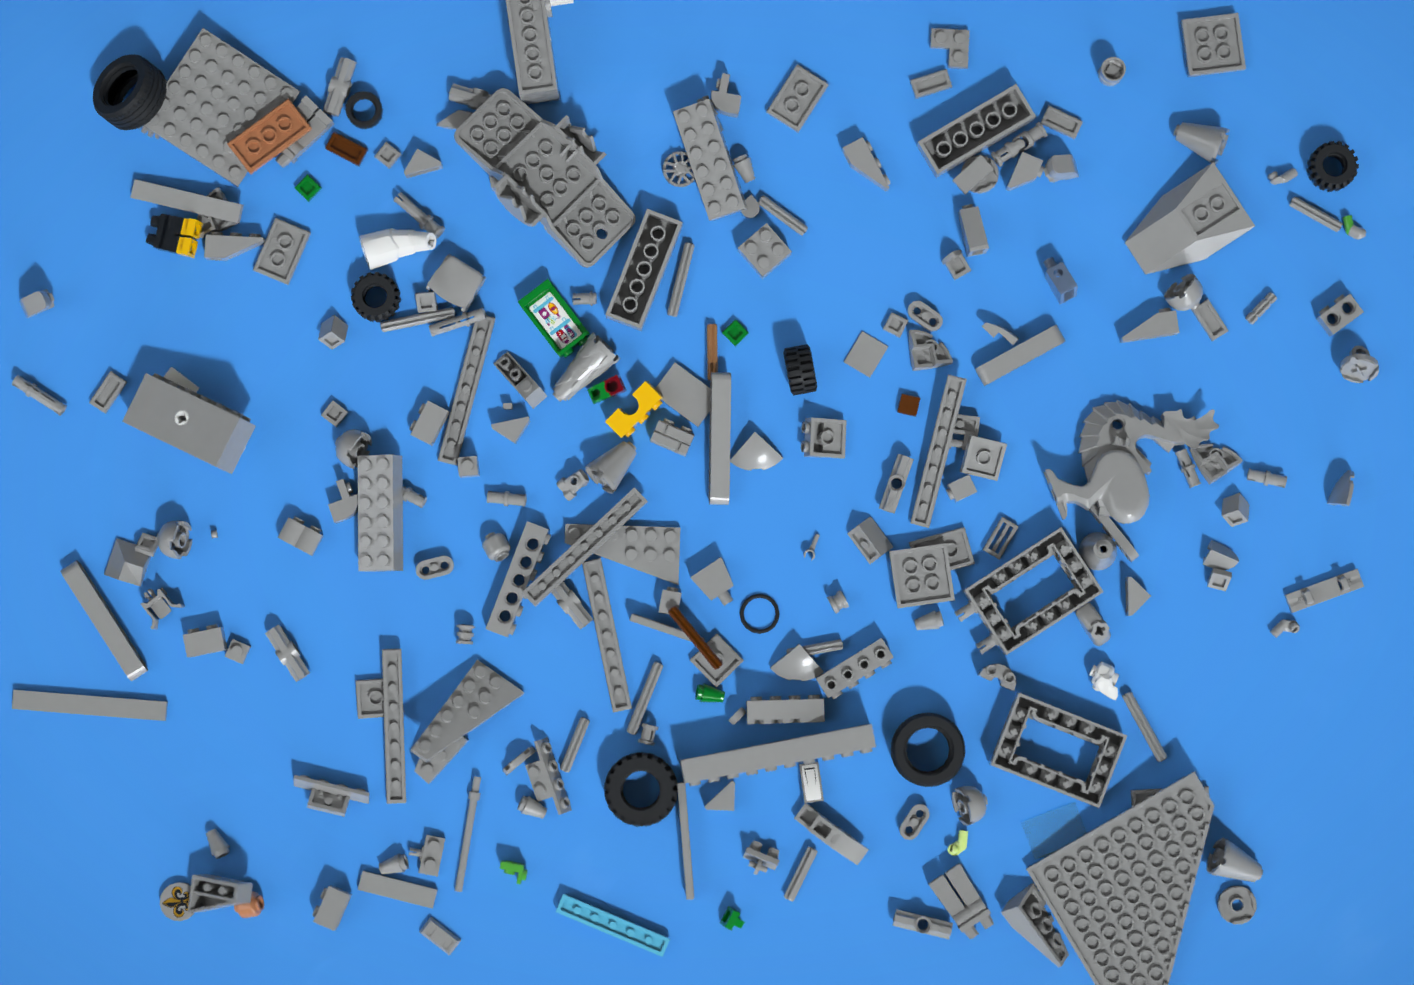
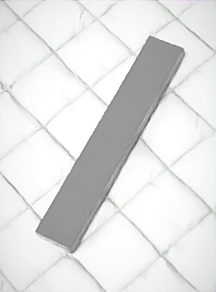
M134 179L130 197L234 223H240L244 206Z
M684 782L677 783L686 899L692 900L694 898L686 786Z

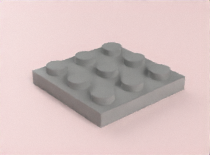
M1238 13L1181 20L1188 77L1243 71L1246 69Z
M947 543L889 551L897 609L955 600Z

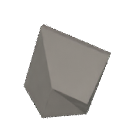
M116 538L104 575L141 587L151 556L135 551L136 544Z

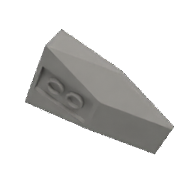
M1213 162L1164 194L1126 240L1125 245L1146 275L1205 260L1253 229L1255 225Z

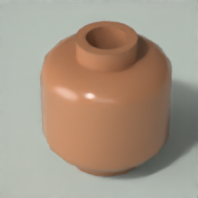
M252 891L251 902L235 905L234 910L242 918L259 916L264 909V899L257 892Z

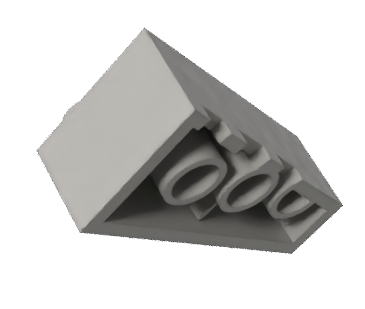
M800 695L789 696V700H781V696H770V700H762V697H750V701H746L747 724L825 722L824 699H820V695H808V699H800Z

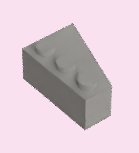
M210 874L192 875L188 913L205 912L250 903L253 883Z

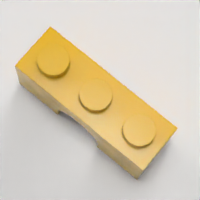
M645 381L632 394L639 404L636 413L630 415L622 408H618L605 421L621 438L631 436L636 430L634 427L638 423L642 424L649 417L648 413L652 409L655 411L663 403L661 400L664 397L648 381Z

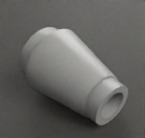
M747 153L733 159V166L745 183L756 179L751 158H748Z
M932 611L914 620L917 631L940 629V627L944 626L940 611Z
M523 796L517 810L521 811V814L541 819L544 818L547 812V808L530 796Z
M216 829L206 833L212 856L219 859L230 853L228 849L230 846Z
M397 854L379 863V870L382 875L401 873L409 869V862L405 854Z

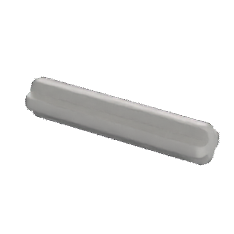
M763 195L758 201L761 207L798 234L804 235L808 227L766 196Z
M1297 197L1292 198L1289 204L1290 207L1335 232L1341 229L1343 223Z
M839 639L802 647L809 655L842 650L843 642ZM793 648L787 649L786 652L789 653Z
M581 717L579 719L560 767L564 772H570L590 723L586 718Z
M807 847L784 894V898L794 901L817 855L816 849Z

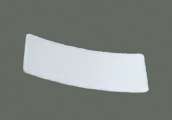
M173 367L164 375V378L194 392L199 390L198 386Z

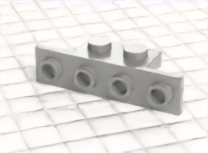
M548 738L535 741L534 744L540 760L527 764L525 767L537 802L553 797L558 815L572 811L570 800L567 797L564 782L560 777L558 764L554 759Z
M294 775L295 787L311 790L307 808L345 817L350 800L369 804L370 793L364 789H351L343 784L335 785L326 780L311 779L306 775Z

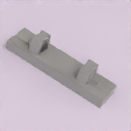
M1354 569L1284 596L1290 612L1294 613L1362 588L1364 584L1358 569ZM1337 581H1339V582L1341 583V585H1342V589H1341V590H1340V587H1339Z

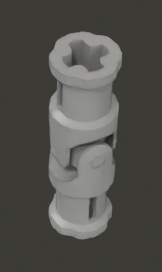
M1037 122L1036 126L1029 131H1023L1013 138L1012 142H1007L998 151L991 152V156L995 163L1001 167L1002 163L1010 158L1017 157L1018 153L1026 151L1034 145V142L1042 137L1046 138L1048 134L1043 125Z

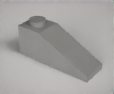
M1170 308L1159 309V313H1156L1120 339V343L1179 334L1176 310L1171 311Z

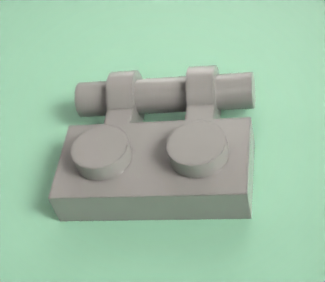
M958 414L953 434L964 435V439H952L950 448L958 447L966 450L969 435L978 436L980 417Z

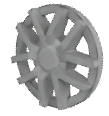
M683 151L670 154L663 163V175L666 181L675 187H686L695 180L694 174L689 171L692 169L691 166L688 167L686 164L689 162V159L684 162L683 155L687 156V153ZM676 155H680L681 161H677ZM673 157L674 163L668 162V160ZM666 165L673 166V169L667 170ZM667 173H673L671 179L667 176ZM689 174L693 178L689 180L685 175ZM675 176L679 177L677 183L672 181ZM683 178L687 183L680 184V181Z

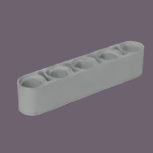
M1054 325L977 367L975 371L983 385L986 386L1065 342V339L1058 326Z

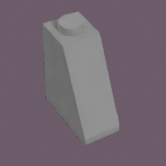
M973 204L962 206L958 215L966 255L970 257L986 254L989 246L979 207H973Z

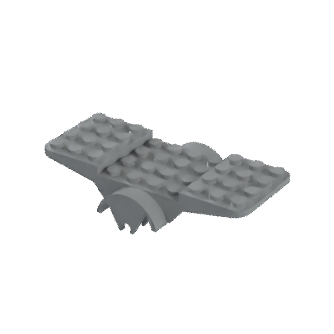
M505 88L498 89L457 128L454 133V140L491 177L494 176L499 181L493 186L494 192L502 205L516 219L530 227H534L540 221L547 228L546 232L581 266L585 268L592 267L635 223L634 213L607 184L599 168L596 166L607 154L597 151L593 136H588L585 133L586 129L583 127L572 126L567 115L555 125L542 119L510 90ZM597 230H605L606 238H598Z

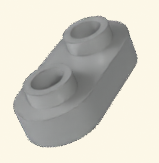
M914 301L909 305L907 312L912 320L928 331L940 329L943 319L939 313L921 301ZM919 308L921 312L920 314H915L913 310ZM930 319H935V320H936V324H935V325H931V324L929 323V320H930Z
M448 556L424 560L416 566V574L423 580L448 575L454 569V562ZM443 562L448 563L447 569H442L441 564ZM424 567L429 568L428 574L423 573Z
M914 805L900 825L899 832L904 839H915L929 819L930 812L925 805ZM918 810H922V817L916 816ZM908 826H911L913 829L910 834L905 831Z

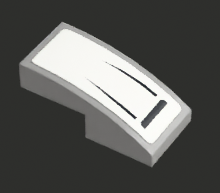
M819 763L799 764L804 803L824 801Z

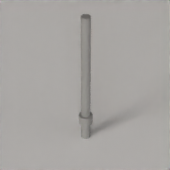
M477 776L473 778L472 789L469 791L468 796L470 801L455 885L456 892H462L476 806L477 801L480 800L481 793H479L481 777Z

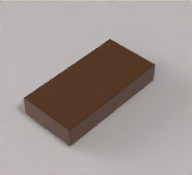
M333 132L325 147L329 152L358 167L368 149Z

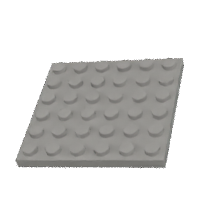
M202 28L167 81L166 96L160 110L144 127L238 187L248 171L227 143L285 100L289 99L293 104L300 91Z

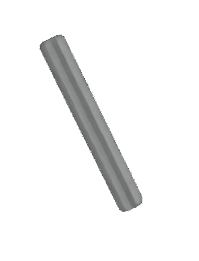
M692 243L684 244L667 312L672 317H677L694 251V244Z
M450 307L383 321L380 323L382 332H388L454 318L456 315L454 308Z
M654 662L628 725L627 732L632 735H636L663 669V665L658 662Z
M1128 692L1124 694L1122 698L1158 762L1167 759V755L1133 693Z

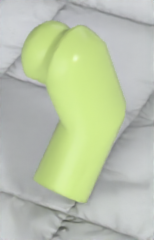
M959 830L958 840L947 848L949 854L956 856L966 850L968 831Z

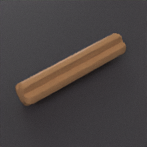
M707 324L708 380H710L711 372H718L716 324Z

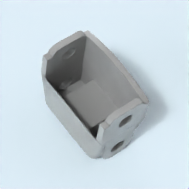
M448 254L433 274L426 289L428 291L433 290L449 303L462 307V312H467L484 284L486 277L460 259Z

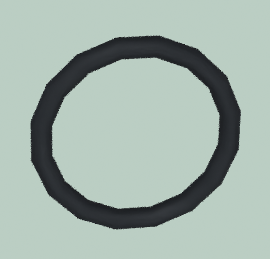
M756 594L747 598L740 610L741 622L745 628L758 634L772 630L777 624L780 615L778 605L774 599L763 594ZM753 599H767L775 608V620L766 629H753L745 621V607Z

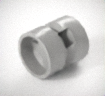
M1117 57L1107 58L1098 71L1100 82L1106 86L1117 85L1126 72L1124 62Z

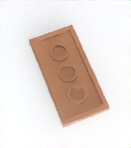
M287 99L228 142L227 145L251 175L311 131L312 128L292 102Z

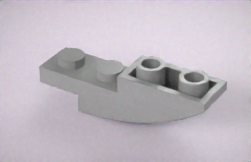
M807 803L803 805L794 818L806 827L809 832L856 865L861 862L869 851L867 847Z

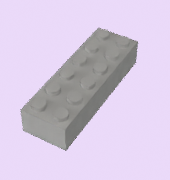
M1017 84L918 141L916 146L937 178L1034 121L1036 115Z
M706 99L673 111L709 221L748 209L712 100Z
M650 209L646 210L605 314L606 318L642 332L682 230L683 222Z
M400 455L358 456V571H403L402 456Z

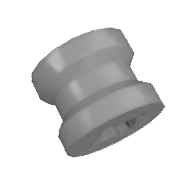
M841 590L836 595L827 597L835 614L840 609L849 607Z

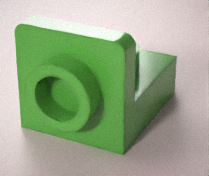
M506 860L501 861L500 869L504 870L503 873L515 875V872H519L517 884H521L522 880L526 881L528 869H524L525 864Z

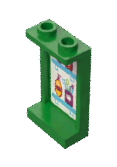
M549 279L518 301L520 307L560 358L563 356L567 358L574 352L573 348L578 344L580 346L584 345L588 340L587 338L590 336L589 331L566 304Z

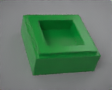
M308 174L295 187L308 202L322 189Z
M735 319L722 334L736 347L749 332Z

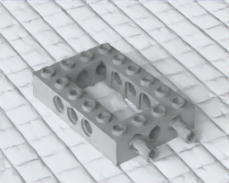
M1060 527L964 589L963 592L969 600L968 604L954 613L956 616H959L964 612L958 618L960 622L974 613L979 615L990 632V636L975 644L977 648L985 645V647L979 650L982 655L995 645L999 646L1004 655H1008L1104 591L1062 527ZM1054 555L1074 588L1011 628L1007 624V619H1004L998 611L997 604L993 602L991 595Z

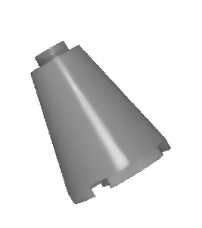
M1182 122L1181 125L1176 126L1174 135L1178 142L1208 162H1214L1216 165L1219 161L1216 157L1217 155H1222L1229 136L1226 133L1230 132V130L1224 127Z
M622 441L587 464L585 471L594 483H600L604 486L602 488L604 491L613 494L637 455L636 447L630 441Z
M1094 532L1087 535L1081 541L1079 555L1088 568L1104 570L1114 563L1117 556V547L1109 535Z
M1221 838L1214 844L1213 848H1215L1213 854L1209 853L1206 869L1210 874L1255 882L1262 877L1263 870L1261 864L1231 841Z

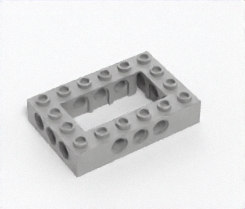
M1016 693L989 765L1100 808L1127 735L1024 694ZM1028 718L1099 746L1086 782L1014 754L1016 748L1020 745L1019 739L1023 730L1027 727L1026 721Z

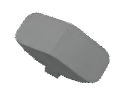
M1071 154L1054 155L1045 164L1044 173L1049 182L1054 183L1059 180L1079 177L1075 159Z
M46 289L34 292L20 299V304L28 319L55 307V299L52 293H49Z
M1091 603L1083 605L1076 611V616L1082 628L1095 646H1102L1110 640L1109 626Z

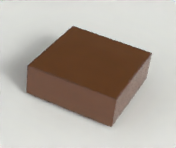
M901 394L897 413L916 417L920 398Z

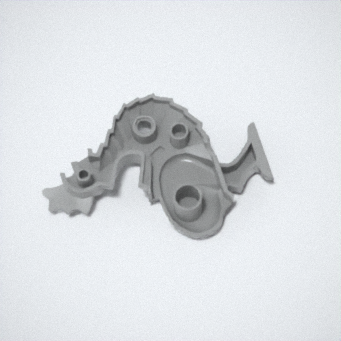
M1116 400V402H1105L1104 405L1093 407L1092 413L1083 421L1085 426L1080 434L1081 442L1078 451L1081 454L1082 467H1084L1087 484L1084 486L1073 485L1058 479L1050 469H1046L1044 472L1062 520L1067 517V503L1076 504L1087 511L1096 503L1099 508V517L1111 516L1118 523L1122 524L1139 521L1149 505V488L1144 474L1149 475L1151 473L1150 466L1152 463L1135 447L1136 442L1143 438L1151 439L1167 453L1174 446L1184 444L1190 448L1197 449L1199 443L1210 439L1209 433L1219 428V425L1213 420L1215 411L1212 409L1198 419L1195 416L1189 419L1184 418L1181 409L1165 411L1160 418L1162 420L1160 421L1154 416L1150 418L1142 410H1136L1130 403L1127 405L1119 400ZM1117 421L1121 423L1122 428L1115 429L1112 423Z

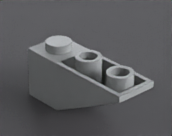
M862 137L844 146L842 152L849 166L887 192L889 190L888 185L891 183L887 175H883L879 169L882 166L878 158L873 157L871 153L873 149L869 141H865Z
M211 232V235H206L204 258L207 260L227 261L263 245L266 240L260 234H249V237H244L241 233H230V236H224L222 232Z
M508 351L493 363L533 409L547 397L539 385Z

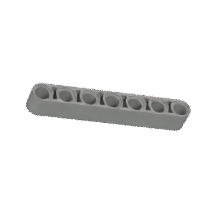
M711 372L709 505H729L730 372Z
M76 560L62 569L60 572L127 677L133 681L148 671L147 666L80 562Z

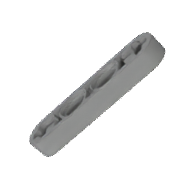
M1095 503L1089 509L1090 513L1099 524L1102 523V528L1112 539L1114 538L1115 544L1130 562L1134 561L1139 557L1137 551L1109 516H1098L1099 508Z

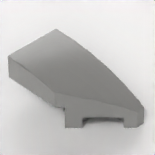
M457 110L438 122L437 126L457 130L473 113Z
M987 322L982 326L993 338L1000 333L1012 345L1019 339L1015 334L1002 326Z

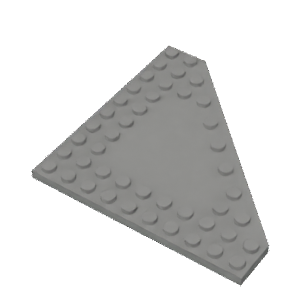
M1194 771L1026 868L1095 985H1169L1215 806Z

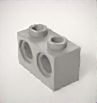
M1342 294L1334 300L1336 303L1334 306L1329 308L1327 305L1319 311L1320 316L1316 319L1329 337L1364 312L1351 294L1346 297ZM1344 303L1350 306L1349 313L1343 311L1342 305ZM1328 315L1334 316V324H1330L1327 321Z

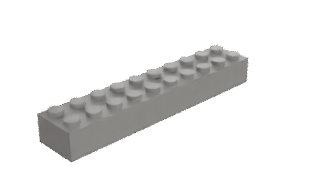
M866 724L682 759L681 766L685 783H689V786L700 785L701 780L706 779L711 783L720 781L722 776L732 779L739 777L738 773L746 772V775L758 774V770L764 768L768 772L777 770V766L784 765V768L795 767L796 762L801 761L805 765L815 763L817 758H822V761L834 759V755L841 754V757L852 756L853 751L860 750L861 754L873 752L872 748L876 747L872 724Z

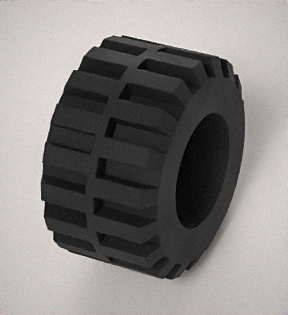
M1330 141L1327 144H1322L1310 155V159L1307 162V165H1309L1307 173H1310L1309 179L1310 181L1313 179L1315 187L1318 185L1322 191L1327 189V192H1332L1333 190L1336 192L1354 180L1353 178L1358 173L1356 170L1359 168V164H1356L1358 157L1353 155L1355 151L1348 149L1349 145H1342L1340 141L1337 143ZM1326 157H1335L1340 161L1342 165L1340 176H1330L1325 172L1323 160Z
M371 272L366 273V276L362 275L359 277L360 280L354 283L355 287L351 290L352 305L364 319L371 322L386 321L391 315L393 317L395 315L394 312L400 307V290L396 283L386 274H380L379 272L371 274ZM373 287H382L387 293L385 303L377 308L369 307L365 302L366 293Z
M808 344L785 348L783 353L790 391L793 396L815 392L817 390V381L812 354Z

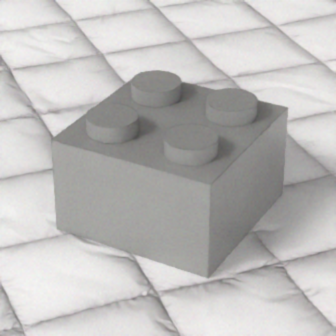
M767 223L738 247V252L762 280L792 254V251Z

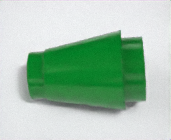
M704 683L703 685L698 684L695 699L700 702H723L725 691Z

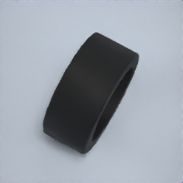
M357 92L346 103V115L357 128H373L382 118V104L370 92ZM366 99L375 105V114L368 121H360L354 116L353 108L359 100Z

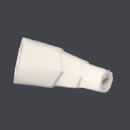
M390 228L359 236L370 270L395 262L401 257L416 252L433 250L436 246V236L431 232Z

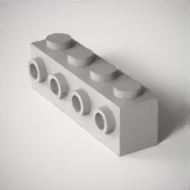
M880 638L817 677L816 680L827 698L832 697L835 699L843 694L841 690L847 686L851 689L858 685V680L863 676L867 679L874 675L876 668L881 666L883 669L892 664L891 659L894 657L883 639Z

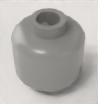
M489 533L485 536V540L482 543V547L490 560L499 562L509 556L510 545L501 533Z

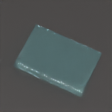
M1075 802L1021 822L1035 860L1052 854L1087 833Z

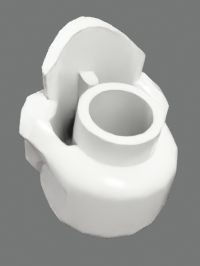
M1100 662L1097 666L1093 665L1089 674L1092 676V688L1095 691H1100L1108 698L1116 700L1118 688L1115 687L1119 674L1114 672L1115 669L1112 665L1105 662Z

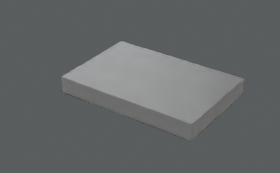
M797 64L766 113L799 133L829 84Z
M275 218L253 271L289 285L311 232Z
M674 363L655 389L664 397L662 399L664 403L699 427L710 412V388L677 363Z
M965 527L909 542L910 548L947 543L950 570L975 564Z

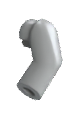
M1294 168L1280 176L1274 171L1268 175V179H1270L1271 184H1282L1295 178L1298 173Z
M1283 619L1270 630V633L1277 638L1283 631L1297 633L1300 626L1294 620Z

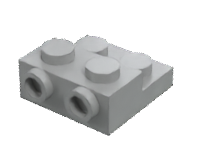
M805 418V422L802 423L801 427L802 433H805L804 441L801 442V452H804V457L844 459L847 420Z

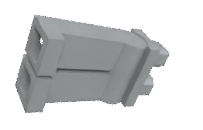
M306 95L296 109L312 130L282 151L281 155L276 159V162L282 168L291 162L294 164L298 157L334 125L333 121Z
M958 863L946 871L945 875L963 900L965 906H963L943 874L928 883V885L956 922L959 930L962 933L964 932L971 940L979 934L973 925L980 921L986 930L994 923L990 916L991 912L984 905L961 864Z

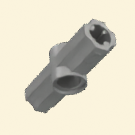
M340 58L335 76L331 78L328 87L329 94L323 112L339 117L344 100L348 97L351 90V80L357 65L355 61L348 58Z
M453 83L448 99L477 110L492 95L482 89H470Z
M901 454L897 455L879 509L895 514L914 459ZM893 479L901 481L899 489H894L891 486Z
M564 581L551 592L557 599L556 602L566 614H569L580 630L593 620L582 606L580 599L572 589L570 590Z
M280 625L273 627L265 633L275 648L277 657L287 667L296 682L310 674V671L300 657L299 650L289 640Z
M896 909L892 926L950 939L953 923ZM919 920H927L928 926L925 929H919L917 926Z

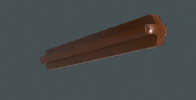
M676 606L669 609V615L715 670L721 667L722 661Z

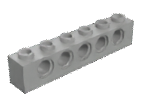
M528 521L526 522L486 630L505 637L514 634L517 624H514L516 616H521L524 606H521L523 598L527 599L522 592L528 587L530 580L534 581L536 577L537 562L541 563L544 552L541 551L544 544L548 545L551 534H548L549 529ZM531 539H536L539 543L538 547L534 550L528 547V542ZM524 557H530L532 561L531 565L527 568L521 565V560ZM517 575H523L525 578L524 583L520 586L514 582ZM516 593L518 596L517 602L509 603L507 600L508 595ZM503 611H509L511 614V618L507 622L502 621L500 618Z

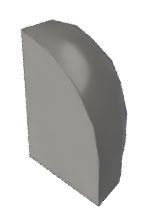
M1213 540L1210 541L1207 548L1210 551L1203 559V565L1220 570L1231 569L1239 562L1237 555L1232 550Z

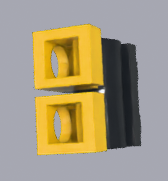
M165 214L152 216L150 224L152 227L157 228L156 235L149 233L146 243L160 251L195 258L198 242L194 239L199 240L202 222L196 219L180 218Z

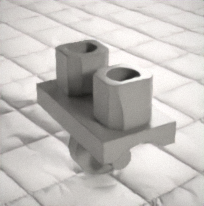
M753 840L743 855V858L750 860L748 866L755 868L753 874L757 875L759 870L766 873L768 868L775 870L780 861L778 860L779 850L770 847L767 855L760 852L763 844Z

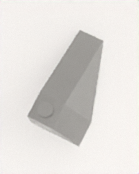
M1030 884L1011 898L1001 913L1015 931L1057 967H1061L1069 955L1060 933L1056 932L1052 925L1054 919L1052 915L1048 916L1045 909L1047 904L1036 886Z

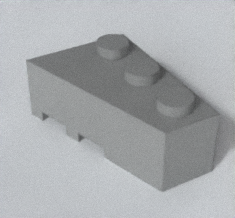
M463 736L428 762L420 758L414 771L430 784L469 740Z

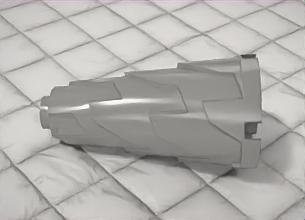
M594 332L587 338L588 340L580 348L565 373L554 385L553 390L555 392L553 395L560 402L571 399L578 391L590 384L595 378L599 377L621 359Z

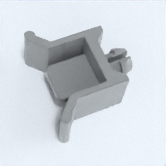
M163 588L157 590V596L154 590H147L149 594L145 592L144 597L149 602L141 603V606L153 619L151 626L153 630L158 629L159 619L156 615L163 619L172 611L167 603L171 607H185L184 604H174Z

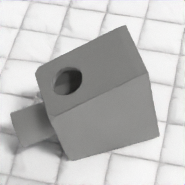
M721 557L690 577L711 601L718 597L723 606L733 601L727 590L734 585Z

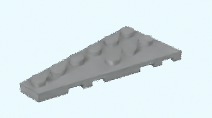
M565 524V543L572 546L593 525ZM622 526L593 553L679 585L680 527Z
M477 660L418 739L411 752L425 762H428L448 746L461 739L465 734L471 732L501 709L510 705L511 702L523 696L525 692Z

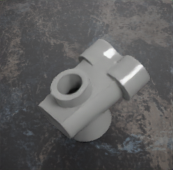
M580 469L567 478L563 477L556 484L563 492L564 497L571 501L577 496L576 492L580 488L587 486L589 477Z

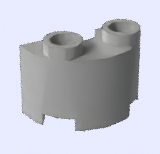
M988 665L978 673V676L992 681L993 678H998L1000 686L1015 691V675L1005 665Z

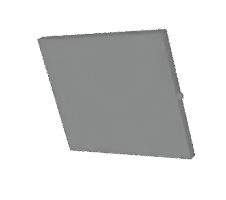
M862 331L844 363L870 378L888 346Z

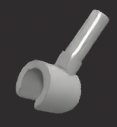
M815 534L809 549L804 552V558L809 551L813 553L811 561L815 558L814 550L820 535Z

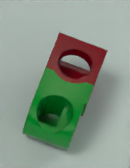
M617 374L589 388L587 391L593 404H596L627 390L620 375Z

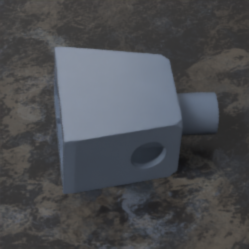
M1053 257L1043 262L1047 269L1045 279L1058 303L1061 305L1076 297L1078 285L1064 263L1057 264Z

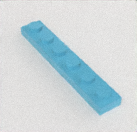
M566 894L562 895L556 910L561 915L663 957L670 938Z

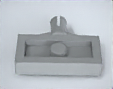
M426 834L425 844L422 849L410 847L409 855L420 857L419 873L438 877L445 838Z

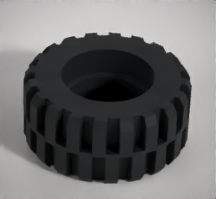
M643 752L629 754L617 761L607 774L604 784V796L608 804L607 806L614 816L623 821V823L636 827L651 826L662 821L673 809L678 794L677 778L672 768L662 758ZM637 771H645L652 774L657 779L660 789L657 800L652 805L644 808L632 806L627 802L623 794V785L626 778Z

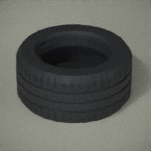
M132 54L119 57L103 70L95 83L93 90L94 108L101 117L120 130L140 128L158 113L165 100L167 89L165 76L157 67L140 55ZM136 84L132 93L123 101L128 91Z
M921 713L906 719L896 729L891 742V758L899 774L909 782L924 787L938 786L951 780L960 770L965 758V742L957 726L946 717L934 713ZM924 728H933L941 732L949 746L948 758L945 763L937 770L929 772L920 771L915 768L909 761L906 751L912 734Z

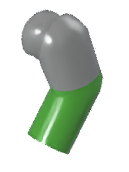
M1352 215L1342 217L1345 232L1348 236L1357 240L1366 236L1364 228L1354 225Z

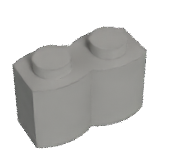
M295 516L293 519L288 517L278 538L313 556L323 538V535L320 534L322 530L312 525L310 528L304 526L305 521Z

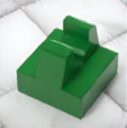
M728 906L720 924L732 930L734 926L741 929L745 922L738 918L740 913L737 910Z

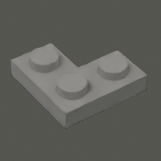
M931 28L930 49H949L948 68H968L969 30Z

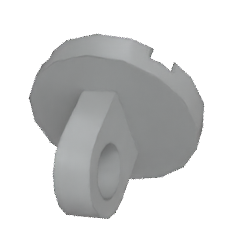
M1355 346L1350 351L1349 356L1341 361L1340 373H1342L1344 379L1350 382L1363 383V380L1371 381L1377 377L1379 364L1374 357L1370 356L1369 351L1365 347Z

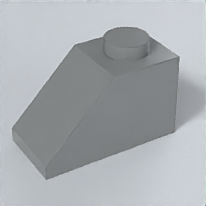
M1022 152L1006 190L1011 191L1035 181L1036 177H1041L1045 168L1041 166L1043 160Z

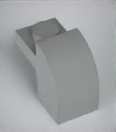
M722 73V78L717 79L716 89L719 92L711 90L713 106L722 115L738 118L741 96L727 93L730 74Z
M345 479L336 481L342 500L328 504L336 524L352 518L358 511V494L351 496L350 493H353L350 482L346 483Z

